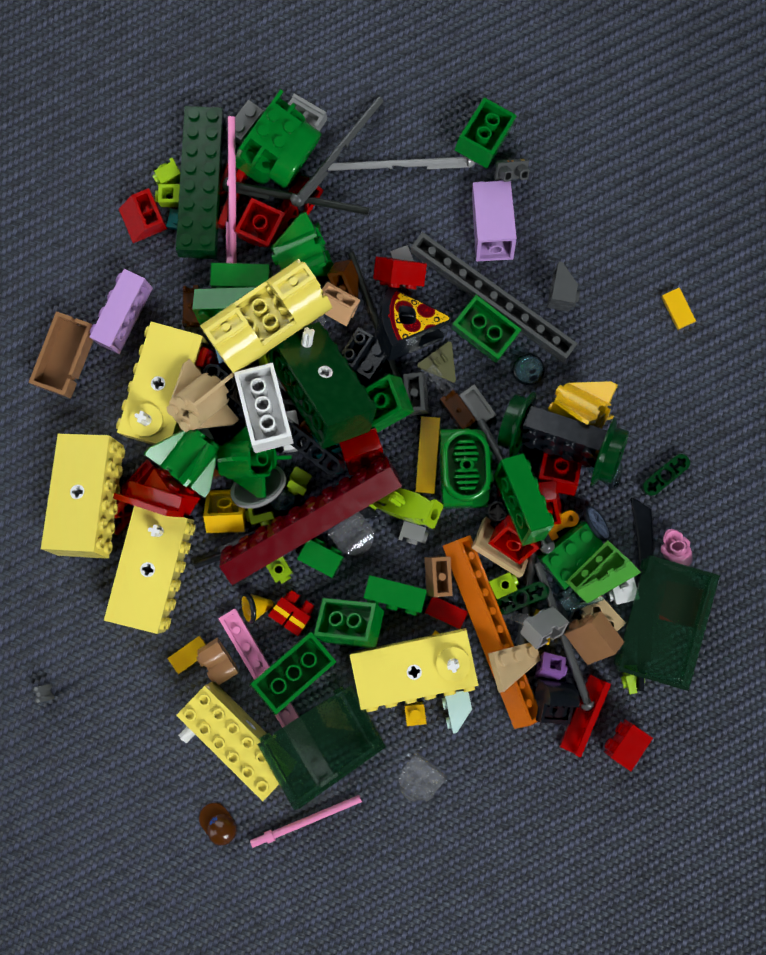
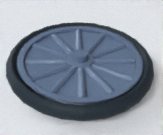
M587 505L584 507V516L591 531L601 541H609L610 531L602 515L592 506Z

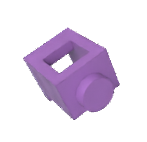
M543 652L540 655L541 660L536 665L535 677L539 678L541 676L559 681L566 675L568 668L565 665L566 657Z

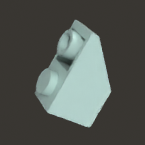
M463 689L456 690L454 695L441 698L444 710L448 709L449 717H446L447 727L452 729L453 734L458 732L472 710L469 692H464Z

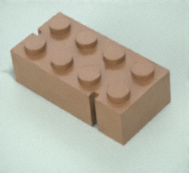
M56 311L29 383L71 399L77 384L74 382V379H79L93 340L90 338V329L93 324L77 318L74 319L71 316Z

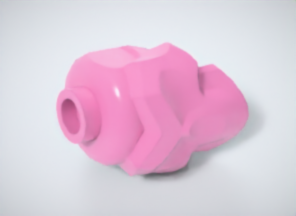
M675 529L667 530L663 537L664 544L661 545V553L672 568L685 569L691 565L693 560L690 541Z

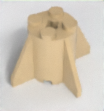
M190 359L182 365L172 398L169 401V406H167L168 414L173 416L180 428L185 432L235 424L239 418L227 405L229 398L227 399L226 394L229 392L225 385L227 381L235 376L233 373L221 380L215 375L209 376V373L202 374Z

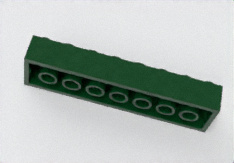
M185 106L176 251L180 258L217 259L225 120L223 108Z

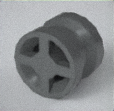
M52 683L32 688L36 695L35 703L55 699L51 693Z

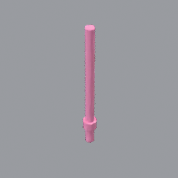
M357 795L276 830H268L264 832V835L250 840L251 846L254 848L266 842L269 844L276 841V838L361 803V797Z

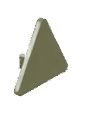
M447 342L419 362L417 367L454 383L456 376L452 343Z

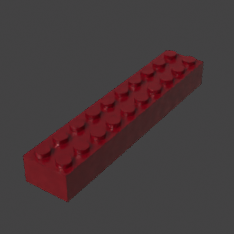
M385 456L384 458L379 457L375 459L372 465L367 468L362 467L358 469L355 475L350 478L348 476L344 477L338 482V485L327 487L322 491L321 495L310 497L302 506L293 507L285 516L276 517L268 526L265 527L263 525L251 536L246 535L238 541L239 543L234 546L228 545L221 553L219 567L231 585L236 584L402 487L399 475L389 458Z

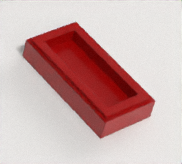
M432 597L425 613L461 629L468 611L438 597Z

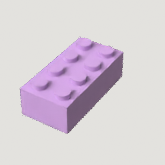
M126 269L118 274L116 285L109 292L105 307H102L99 311L97 323L93 324L90 329V338L106 349L120 354L153 289L145 278Z

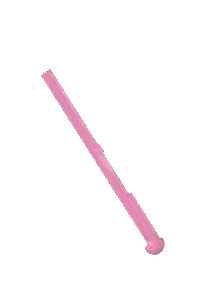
M228 116L227 186H229V222L226 221V263H237L235 233V117Z

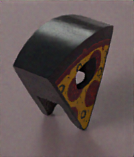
M389 287L383 298L376 332L383 355L390 361L443 340L444 334L439 328L449 323L450 316L412 296Z

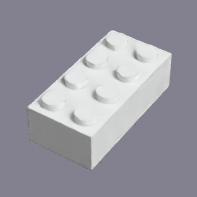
M273 363L234 372L254 452L258 453L293 444Z

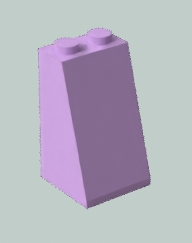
M511 181L473 182L472 203L476 261L513 260L517 238Z

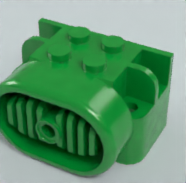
M280 89L240 145L236 155V168L260 184H265L271 179L281 187L286 188L314 150L321 137V132L306 122L305 117L295 109L297 106L295 103H292L290 106L281 99L284 91Z
M477 429L440 430L439 445L443 509L488 507L490 484L493 482V470H491L492 451H490L485 433Z

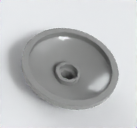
M276 466L269 473L271 475L265 477V498H257L234 482L230 492L233 502L239 507L249 509L269 504L282 492L286 484L285 473L280 467Z

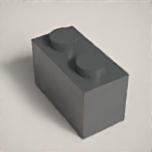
M423 372L403 374L404 386L414 410L410 416L429 414L427 377Z

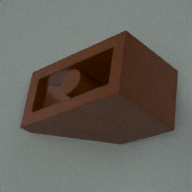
M352 259L335 262L327 273L331 284L358 298V273Z

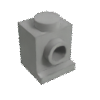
M404 521L398 540L402 541L403 538H407V543L417 545L420 542L425 544L428 532H425L426 527Z

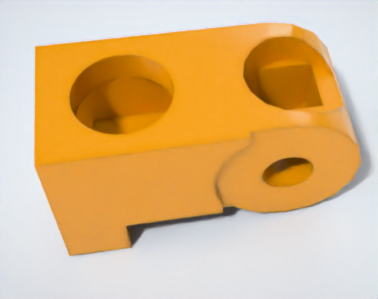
M569 510L561 513V524L554 525L548 533L551 541L559 538L557 535L558 531L574 527L578 524L579 516L575 511Z

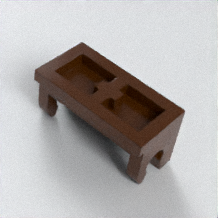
M193 285V288L183 286V327H200L192 310L194 289H201L199 285Z
M452 390L447 396L440 398V404L459 429H467L477 422L456 391Z

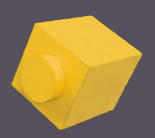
M424 702L404 704L407 726L427 724Z

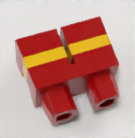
M291 590L285 597H281L268 616L280 625L285 624L284 627L299 637L311 619V613L315 605L306 600L301 608L298 607L295 603L300 595Z

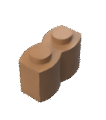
M218 637L198 649L197 661L202 667L205 666L208 669L207 675L212 682L215 681L220 685L239 673L237 665Z

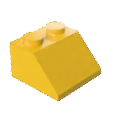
M212 490L207 494L203 514L206 533L245 532L246 508L239 507L233 502L230 495L231 490Z

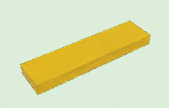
M421 416L415 493L435 494L440 418Z

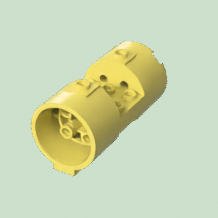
M298 259L201 324L200 327L234 374V372L243 370L291 335L332 309V305L327 295L323 296L324 292L315 275L305 262H301Z

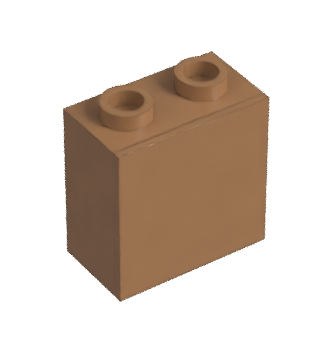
M602 611L594 614L590 613L583 617V619L572 621L568 625L569 629L564 634L587 665L615 655L624 643V640Z

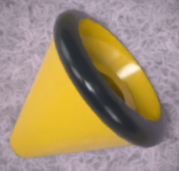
M244 592L241 598L242 613L249 624H253L274 606V601L248 592Z

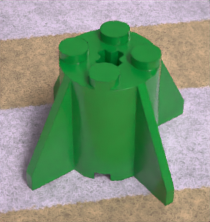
M307 212L298 215L276 243L271 245L273 262L276 266L279 265L281 270L300 259L301 262L306 263L315 277H328L327 273L334 265L329 251L325 248L326 243L321 233L320 224L313 225Z
M246 426L230 442L220 446L217 455L218 473L221 476L232 479L257 498H265V477L271 475L269 473L272 469H275L277 460L292 459L291 455L277 456L275 448L255 453Z
M198 429L187 432L182 430L148 447L144 455L160 465L164 470L167 469L185 487L192 488L205 498L210 492L220 446Z

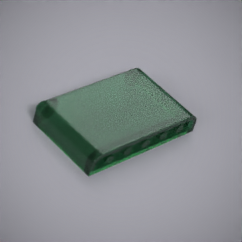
M648 555L641 561L640 569L642 573L624 634V643L621 646L620 653H617L615 656L614 665H616L618 671L689 691L720 575Z
M343 685L333 691V696L272 735L268 732L259 738L260 742L257 745L293 810L300 809L386 748L366 710H361L359 698L352 685L346 688Z

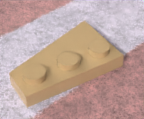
M486 516L481 522L471 548L520 578L524 574L528 560L526 559L519 565L488 544L494 528Z
M530 643L488 653L498 692L501 693L507 690L541 660L538 649H535Z

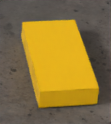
M680 287L661 296L677 330L696 322Z
M198 636L167 659L175 671L180 674L197 662L198 649L205 646L206 643L201 636Z

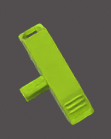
M399 488L369 505V507L374 510L378 508L393 517L414 524L425 525L433 529L442 512L443 504L438 500L433 499L430 501L418 493Z

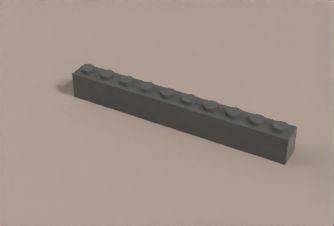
M422 232L411 246L412 255L426 263L427 266L472 298L478 295L521 328L523 335L562 363H564L578 344Z

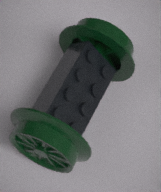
M531 392L527 398L517 394L513 396L505 412L498 435V446L509 449L510 457L516 456L522 444H524L528 448H536L544 451L546 454H554L562 457L564 460L575 461L585 467H593L591 486H594L599 480L609 484L612 483L629 436V431L618 428L616 418L612 420L607 431L535 407V392Z

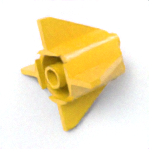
M612 381L575 382L567 383L564 386L559 385L555 392L556 398L549 405L547 411L602 429L605 422L614 417L610 414L611 409L607 407L611 406L610 401L618 384Z

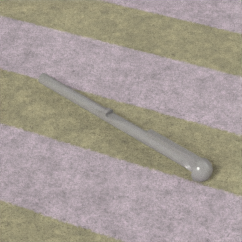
M467 157L333 163L328 168V171L393 169L392 166H427V170L470 168L475 162Z

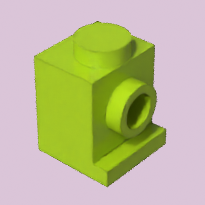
M173 158L169 159L170 163H164L154 170L155 174L152 176L157 185L177 184L180 182L181 173Z
M158 184V190L155 191L156 202L161 207H178L180 184Z
M284 556L266 565L275 583L279 581L281 584L291 579L290 575L294 573ZM277 566L282 567L283 570L281 573L276 572Z
M510 572L489 581L496 599H500L518 590L516 587L519 585L517 577L511 575ZM504 581L509 584L506 589L502 588V582Z

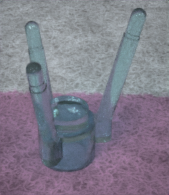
M571 587L562 593L563 597L560 598V602L566 612H573L578 608L604 600V597H599L589 603H580L583 599L581 597L577 598L575 593L570 594L573 591Z

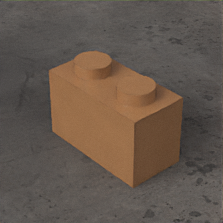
M424 557L426 596H453L451 557Z

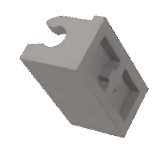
M293 94L288 104L291 106L292 103H295L297 105L295 109L305 117L306 122L320 131L327 121L326 112L300 96Z

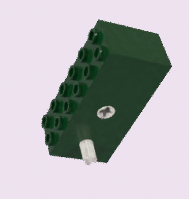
M320 322L304 327L269 350L268 363H273L277 378L322 449L370 432L377 410L376 403L370 399L366 388L360 384L356 373L351 370L346 358L339 352L337 344L331 340L327 329L323 328Z

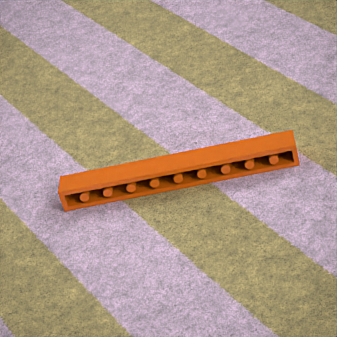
M471 535L443 545L446 556L451 557L452 572L492 671L488 653L514 647V644L477 551L471 548L473 540ZM524 674L507 690L500 693L514 729L531 726L538 722L536 721L538 705L534 699L535 697L526 674Z

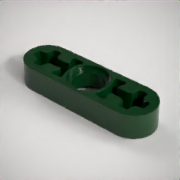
M684 454L674 456L642 483V492L647 496L658 494L689 468V458ZM677 459H683L684 467L680 466L677 467L675 470L671 468L678 463ZM663 470H668L671 474L668 481L661 478ZM657 480L660 482L659 484L654 486L655 491L647 490V488L649 487L648 483L652 484Z
M535 582L497 600L501 614L509 615L546 599L549 595V587L545 583ZM538 586L540 588H544V591H542V595L534 594L531 596V594L528 592V590H530V592L532 593L536 592L538 590ZM521 593H525L527 596V601L524 604H520L517 600L518 595ZM503 601L505 603L513 602L515 604L507 606V611L505 609H501V606H503Z

